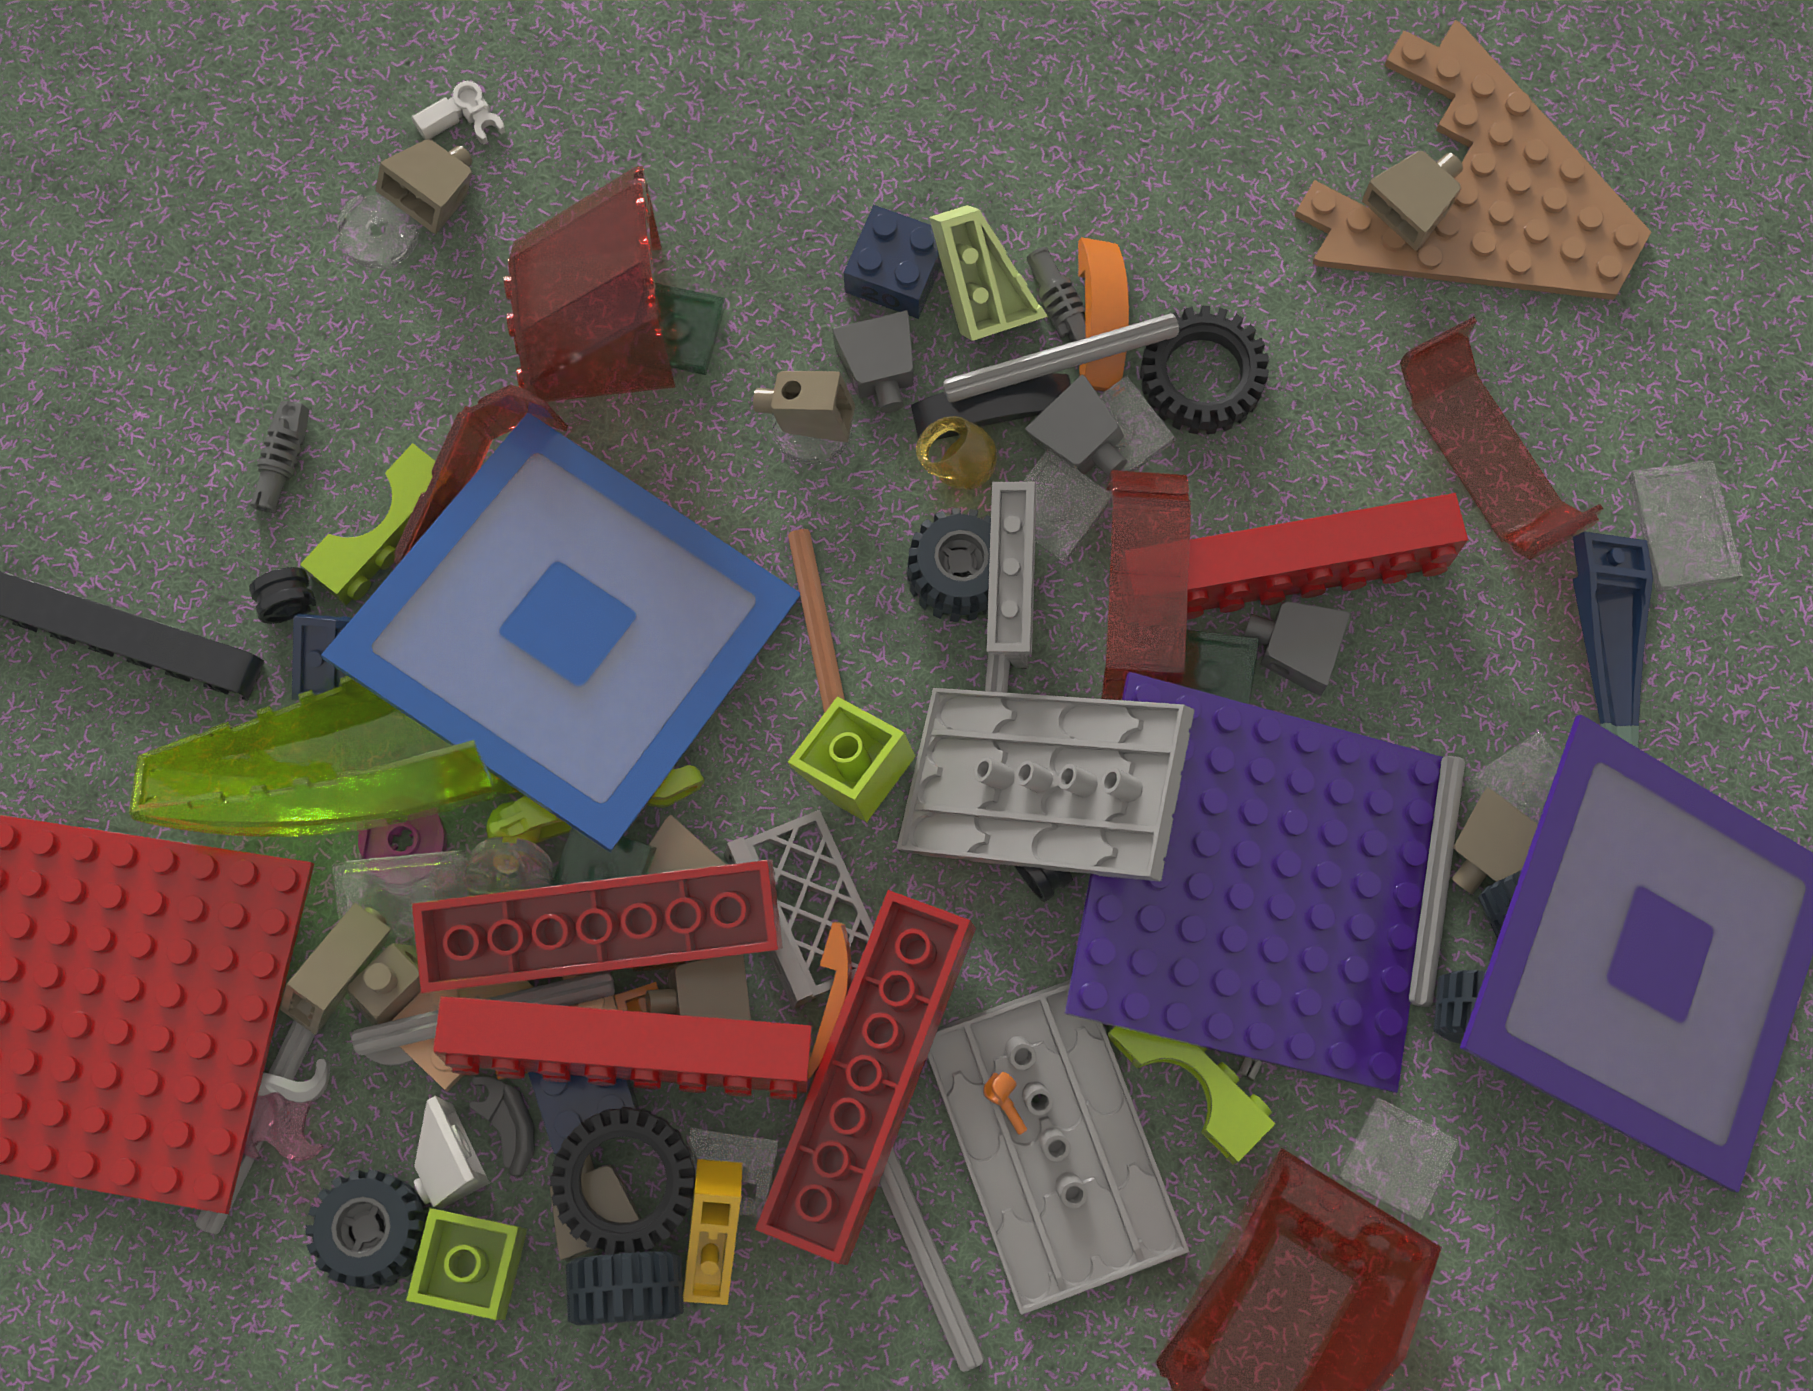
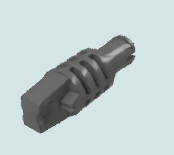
M1041 247L1032 251L1026 260L1040 285L1038 296L1060 338L1068 335L1071 342L1085 339V307L1070 278H1067L1065 275L1061 276L1047 247Z
M281 401L268 428L267 434L269 437H266L264 441L266 447L262 448L260 454L262 458L257 463L258 471L260 472L259 481L250 506L254 509L267 512L268 509V512L275 514L286 480L289 481L294 475L295 470L293 467L297 465L298 459L296 457L300 456L302 449L300 445H303L310 411L302 403Z

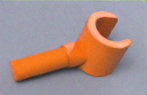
M1001 1072L999 1075L993 1073L984 1085L983 1093L989 1101L1000 1105L1017 1134L1020 1135L1027 1131V1127L1017 1112L1014 1103L1009 1098L1017 1084L1006 1072Z

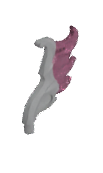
M322 1058L318 1059L315 1075L306 1082H296L277 1075L263 1073L244 1150L245 1155L259 1160L261 1156L256 1146L261 1141H267L277 1149L280 1155L292 1161L310 1160L319 1154L324 1146L320 1143L315 1145L308 1143L304 1135V1124L312 1102L318 1099L328 1086L331 1067L329 1061Z

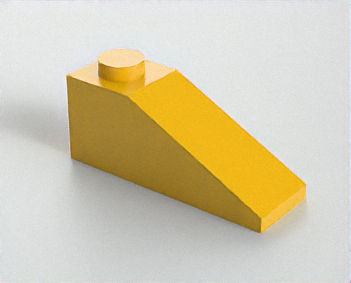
M697 1159L683 1302L728 1305L741 1202V1162Z

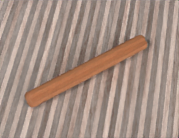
M808 529L791 531L788 538L825 713L837 696L843 700L845 698L811 534Z

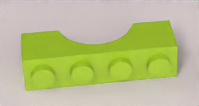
M413 443L385 472L392 490V502L385 519L372 531L357 537H339L328 534L300 564L309 577L345 606L352 599L355 601L359 600L367 593L371 586L370 579L380 568L382 570L388 569L396 561L399 555L398 549L408 538L415 539L426 527V518L435 508H444L454 496L453 489L457 485L450 472Z
M1117 1026L1107 1035L1109 1041L1137 1069L1153 1063H1171L1184 1068L1198 1080L1207 1101V1115L1201 1133L1233 1165L1238 1163L1275 1125L1268 1117L1272 1111L1267 1104L1255 1094L1248 1097L1236 1085L1240 1081L1238 1076L1225 1063L1220 1062L1216 1065L1204 1053L1208 1048Z

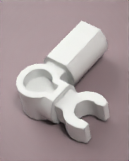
M472 81L459 83L453 90L452 98L447 99L445 97L411 117L424 140H430L459 123V118L462 116L466 118L469 124L474 123L476 138L482 144L488 143L487 136L483 132L487 126H495L501 134L505 132L502 119L498 115L490 113L491 108L483 98L481 88Z

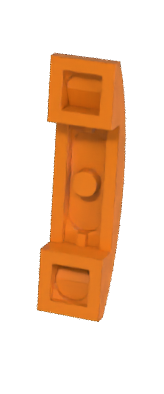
M1081 237L1078 240V277L1085 278V335L1088 338L1129 325L1128 284L1124 260L1118 244ZM1126 352L1079 365V377L1083 374L1094 390L1118 392L1122 382Z
M839 922L832 923L820 966L836 970V974L813 1052H810L808 1080L818 1070L851 985L852 962L850 943L845 924Z

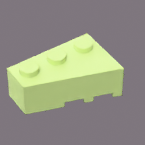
M966 205L929 217L961 335L973 341L1048 317L1042 306L1037 303L1028 289L1022 275L1018 273L1006 254V250L979 209Z

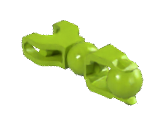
M691 765L673 769L647 805L665 808L700 790L705 781L701 772ZM523 796L517 801L500 804L492 811L486 825L487 837L492 846L498 851L509 855L526 853L538 842L576 830L527 796Z

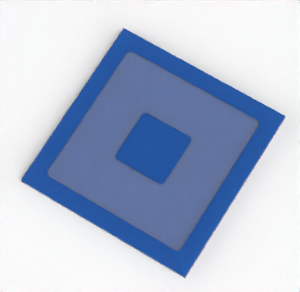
M528 412L321 654V658L611 853L798 601L800 592Z

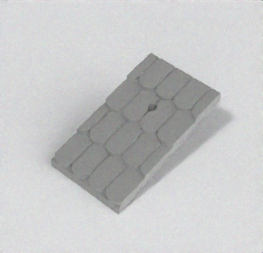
M933 688L896 849L921 856L1038 867L1046 870L1089 873L1106 877L1161 881L1165 864L1163 860L1167 853L1173 823L1172 814L1175 812L1182 776L1180 773L1183 771L1194 709L1182 704Z
M1071 979L939 1027L927 1056L1020 1315L1190 1252L1103 1023L1065 1014ZM1001 1072H1006L1017 1084L1009 1098L1014 1103L1017 1112L1027 1127V1131L1020 1135L1017 1134L1000 1105L989 1101L983 1093L984 1085L993 1073L999 1075ZM1042 1094L1039 1102H1031L1035 1095Z

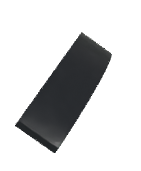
M1050 373L955 402H949L945 392L911 404L918 441L922 443L958 436L960 430L1032 416L1038 417L1071 385L1069 374Z

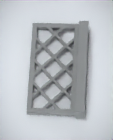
M992 482L988 654H1004L1015 668H1028V655H1032L1037 485L1035 482Z
M820 810L745 840L741 837L728 842L724 852L729 865L760 861L754 848L769 842L782 847L785 851L778 868L773 867L775 885L778 878L802 887L795 907L777 900L783 948L767 951L792 1009L800 1007L811 999L831 991L836 971L831 980L816 986L809 967L813 956L819 958L823 956L824 951L818 949L817 946L824 928L831 929L833 922L828 921L835 900L853 906L857 915L852 929L846 928L850 946L853 939L867 944L873 929V924ZM815 823L822 839L817 852L793 843L797 831ZM791 833L789 841L780 838ZM824 845L830 858L821 855ZM789 851L813 860L806 880L782 870ZM817 862L836 869L839 879L834 891L810 882ZM841 884L843 885L847 893V896L838 893ZM807 889L831 898L823 918L799 909ZM783 911L792 914L789 923L787 922ZM796 916L820 926L812 946L795 940L791 928ZM859 922L865 935L856 932ZM800 950L809 953L806 962ZM853 962L851 982L854 978V975L858 967V964Z

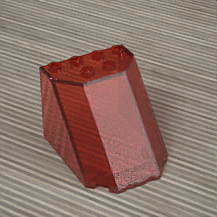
M644 166L630 169L513 241L510 257H508L510 275L504 276L506 298L511 300L512 312L507 313V327L509 336L514 337L517 355L519 354L521 367H517L516 370L518 387L520 392L526 391L531 404L675 388V379L662 332L660 306L652 260V251L662 250Z
M1281 1148L1260 1177L1156 1360L1160 1375L1168 1379L1172 1391H1379L1406 1359L1442 1247Z

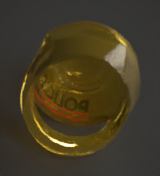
M958 416L944 417L933 422L920 435L916 444V456L922 467L931 475L938 476L944 484L956 489L974 490L982 486L992 476L997 465V449L994 440L983 428ZM947 431L958 432L960 438L948 448L941 462H930L928 455L932 443Z

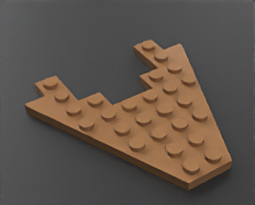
M1456 20L1453 22L1439 47L1404 30L1384 66L1452 100L1436 131L1470 148L1462 161L1463 171L1454 178L1460 183L1461 190L1445 217L1424 244L1415 251L1370 208L1314 180L1294 216L1328 234L1314 257L1312 264L1320 267L1614 300L1649 238L1651 231L1460 22Z

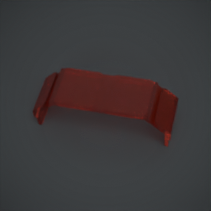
M1473 316L1410 349L1403 356L1400 366L1406 388L1410 392L1411 406L1500 541L1508 543L1515 552L1528 560H1532L1573 538V536L1593 527L1599 520L1597 516L1604 508L1601 504H1598L1582 513L1561 501L1478 377L1469 341V335L1477 322Z
M510 384L478 400V404L473 407L465 406L463 411L457 414L432 468V479L426 492L420 495L395 549V564L398 565L481 468L493 439L512 431L527 413L532 414L549 426L567 431L568 425L546 401L539 399L528 390Z
M1111 470L1106 491H1111L1113 507L1106 661L1101 699L1122 700L1126 676L1129 672L1182 685L1186 653L1187 587L1191 524V501L1189 500L1187 475Z

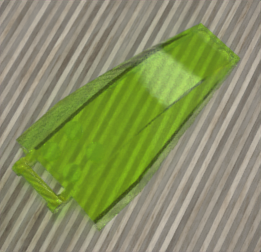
M349 676L340 679L342 686L319 695H315L312 690L299 694L300 702L276 711H273L271 706L256 710L258 718L232 727L227 721L203 733L193 734L138 755L129 814L134 821L201 833L252 837L314 836L353 832L398 824L440 812H449L455 808L480 801L492 800L495 797L516 791L520 794L522 793L487 770L474 740L451 746Z

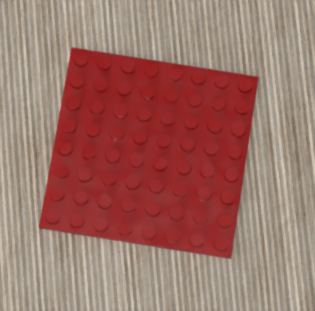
M0 815V1174L229 1214L315 864L308 861Z

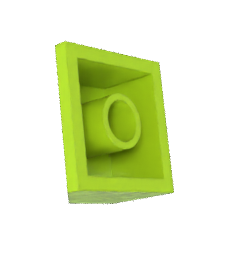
M837 696L789 759L788 764L833 804L867 823L916 756L903 731Z

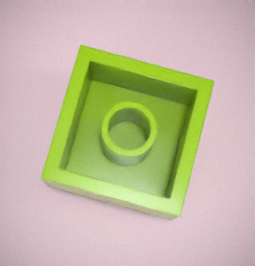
M430 1208L406 1301L494 1320H506L527 1229Z

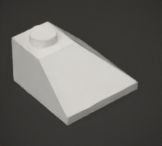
M437 1096L428 1099L414 1165L419 1178L414 1180V1184L425 1204L431 1202L433 1207L443 1209L490 1184L453 1104Z

